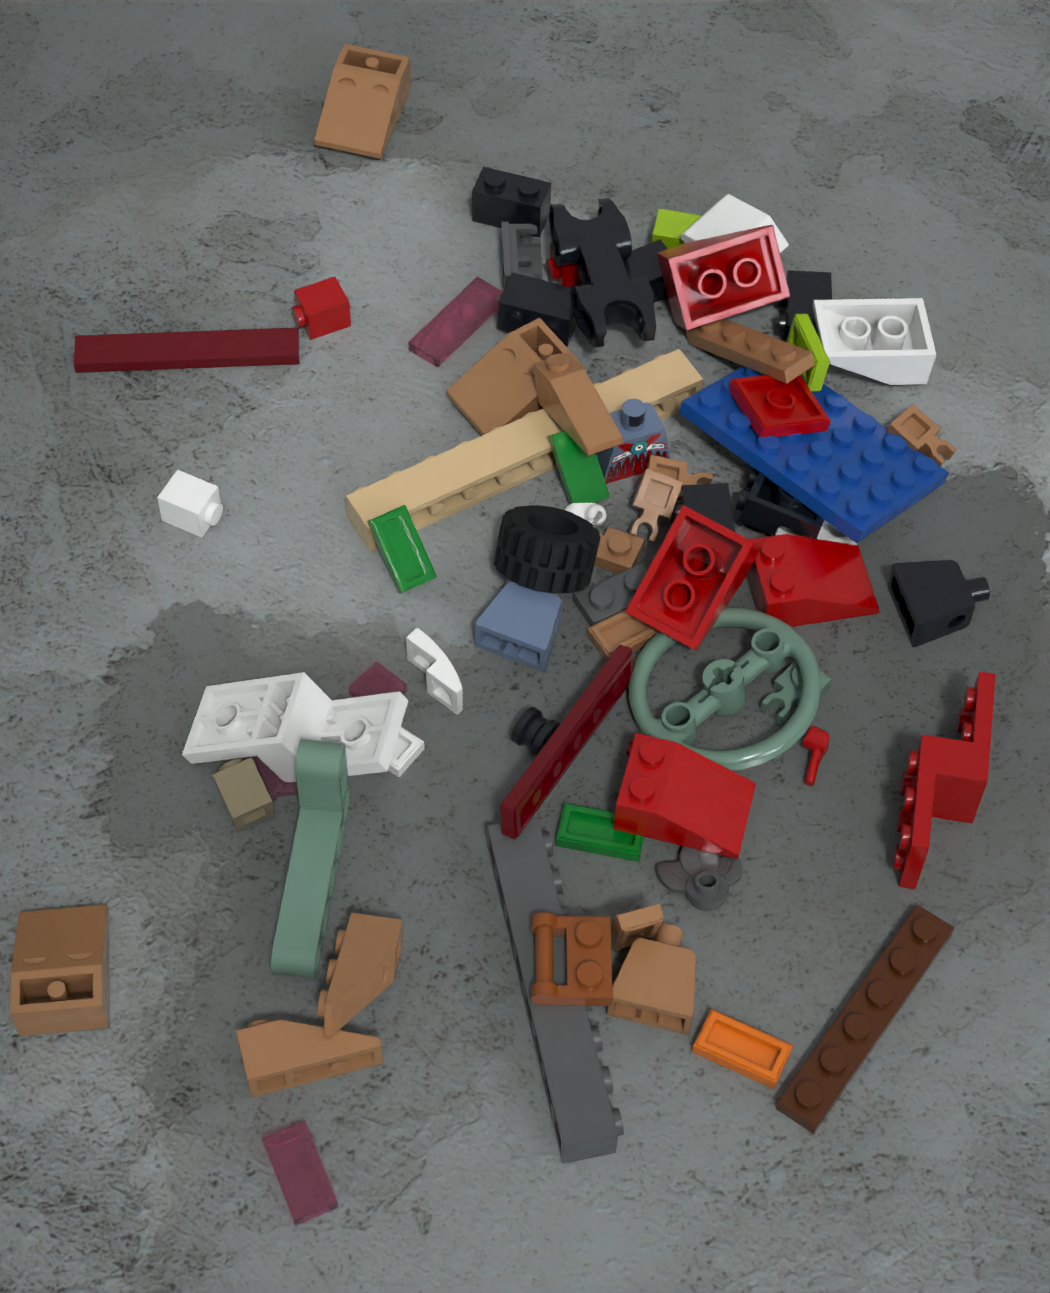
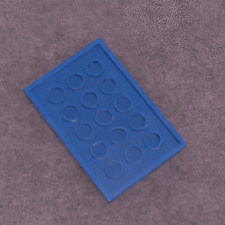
M745 366L683 400L679 410L681 415L757 471L763 473L768 479L782 487L783 490L798 499L802 504L821 516L855 543L860 542L942 486L949 474L932 458L925 456L920 451L915 452L909 448L905 439L886 432L887 428L878 423L874 417L861 411L847 401L843 395L836 393L825 384H823L821 391L811 392L831 420L827 431L791 434L790 436L758 437L751 426L750 420L743 414L728 388L731 379L764 375Z

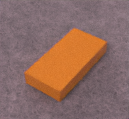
M711 1009L693 1045L692 1052L775 1089L790 1057L793 1045Z

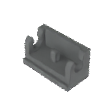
M501 222L504 289L512 272L543 280L541 239H524L521 237L524 234L533 235L538 233L537 226L533 224Z

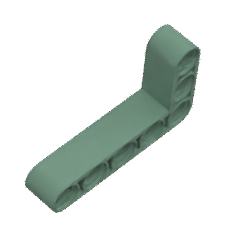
M300 739L295 768L300 811L273 942L271 973L316 978L320 966L347 820L350 788L345 743Z

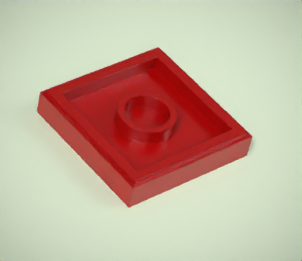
M769 375L730 380L728 386L731 391L730 394L743 414L750 420L751 426L758 437L790 436L791 434L827 431L829 428L830 418L800 375L787 384Z

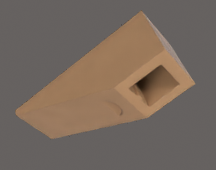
M351 912L347 929H339L335 946V955L338 956V960L330 959L326 985L330 987L329 990H321L317 1008V1016L324 1017V1037H332L394 982L402 953V919Z

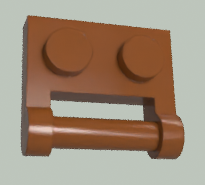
M548 912L532 915L531 932L535 934V983L531 986V1001L537 1005L612 1006L611 916H556ZM553 936H566V985H556L553 983Z

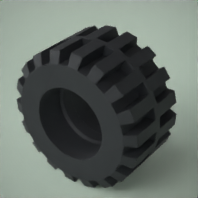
M540 505L514 507V509H509L503 515L493 564L496 566V570L504 575L505 578L532 590L546 593H573L574 591H581L591 581L601 538L599 536L600 532L589 521L566 510Z

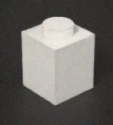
M178 469L157 497L163 522L201 538L210 526L218 523L223 512L218 486Z

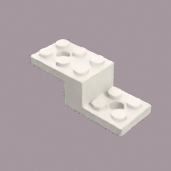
M305 672L206 686L182 756L191 764L258 756L282 781L291 783L297 782L295 768L300 739L345 743L348 776L387 772L408 700L400 691L331 700Z

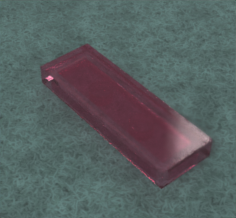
M477 276L408 342L409 351L438 368L498 310L499 300L503 291Z

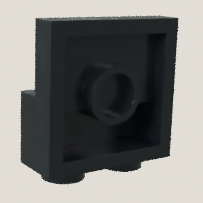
M755 468L752 469L746 488H743L735 510L742 512L739 522L774 536L779 525H782L798 534H804L817 539L824 522L821 516L817 515Z

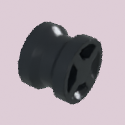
M534 706L530 707L517 721L511 734V740L519 746H528L531 754L536 757L560 723L554 719L548 721L543 717L539 709Z

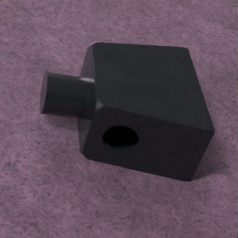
M954 560L893 564L887 585L912 647L923 645L966 628L970 625L975 603L988 600L990 597V589L986 578L978 577L965 580L958 562Z

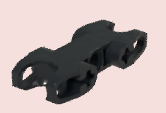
M609 198L598 199L599 209L597 210V218L582 220L571 216L566 207L561 203L551 204L549 212L551 251L558 266L575 264L581 284L571 287V306L577 326L591 346L594 348L605 346L606 326L613 323L625 324L631 327L639 339L643 341L654 340L656 333L654 294L647 277H628L622 258H629L631 256L632 239L626 219L614 202Z

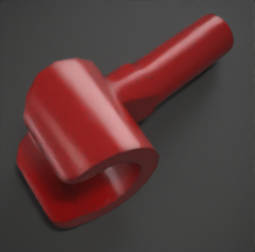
M814 725L810 727L802 744V747L812 751L804 783L809 786H813L815 783L819 763L828 751L830 740L828 732Z

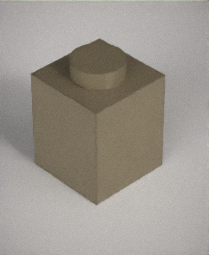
M252 757L246 760L238 758L228 761L219 768V772L212 774L219 794L237 831L276 814L272 799Z

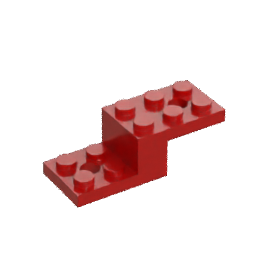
M979 671L974 687L967 686L963 709H959L956 733H961L960 740L922 735L918 749H910L907 768L906 771H903L900 787V796H904L903 807L899 809L896 832L900 833L899 844H896L893 858V869L900 870L898 887L916 889L929 850L932 817L973 824L988 782L996 674Z

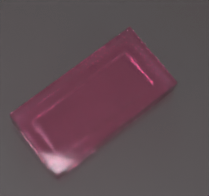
M305 1121L262 1138L263 1146L295 1226L338 1208L337 1199Z

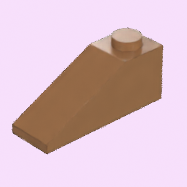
M568 352L553 354L546 360L533 364L538 403L588 456L623 444V436L585 369Z
M281 1019L272 1022L269 1020H258L248 1024L244 1029L236 1030L251 1098L383 1064L382 1045L379 1037L341 1030L337 1031L332 1037H324V1027Z

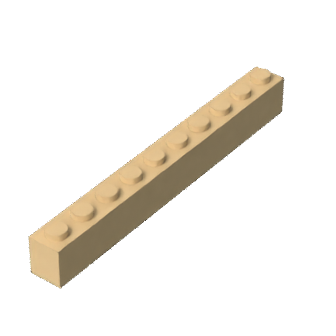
M677 349L666 355H659L652 361L634 369H627L620 375L607 381L593 385L609 413L621 410L624 402L629 399H639L643 403H651L660 420H664L679 413L683 400L702 390L703 378L682 351ZM544 409L529 412L521 419L505 426L495 427L489 433L471 441L461 442L455 448L437 456L427 457L421 463L403 471H395L387 478L369 486L357 488L353 493L346 495L348 520L368 551H373L378 548V545L367 521L406 505L416 530H419L557 468V463L548 436L564 430Z

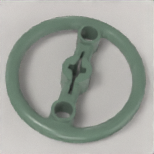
M726 607L712 628L741 627L755 630L757 632L751 640L752 648L736 662L720 659L708 664L702 675L704 688L686 703L675 702L669 704L663 710L662 718L660 719L654 718L650 711L647 700V687L652 670L660 657L671 646L679 642L660 631L646 643L637 656L628 688L631 711L641 734L677 742L733 771L757 766L779 756L792 747L805 734L819 706L821 681L819 666L814 653L805 639L795 629L780 619L761 611ZM790 656L795 659L802 675V694L797 709L790 720L779 731L755 745L736 750L715 751L690 746L697 737L696 727L713 713L728 716L739 712L743 708L746 701L745 686L762 672L774 673L779 671L785 665L786 657Z

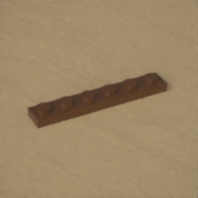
M916 905L782 1094L776 1105L778 1111L814 1134L948 942L955 927L921 906Z

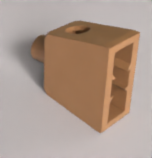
M661 924L656 932L654 941L644 938H636L612 986V1006H608L607 1016L689 1035L694 1012L696 952L680 947L683 931L679 927L671 924Z

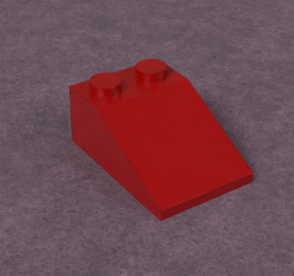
M773 225L692 241L657 253L674 323L686 331L790 297Z
M683 505L625 612L697 651L742 584L761 547Z
M791 534L749 539L761 547L746 575L757 611L776 617L791 627L879 613V607L858 545Z
M636 733L616 803L613 829L738 859L756 783L677 742Z

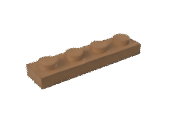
M725 318L686 331L690 345L764 375H769L786 384L815 365L812 352Z

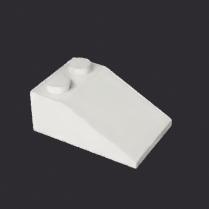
M923 298L813 300L812 306L819 339L831 365L889 385L927 384L936 358V351Z

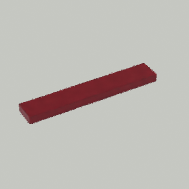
M298 327L75 336V373L300 364Z
M623 645L617 647L500 804L502 835L513 839L519 837L629 686L630 676L634 669L632 648Z

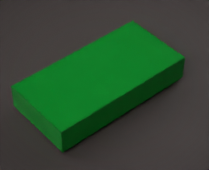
M565 431L549 435L550 445L569 504L595 503L610 498L597 454L588 456Z
M406 505L367 521L399 594L437 577Z
M564 803L556 846L639 862L644 837L614 830L615 812Z

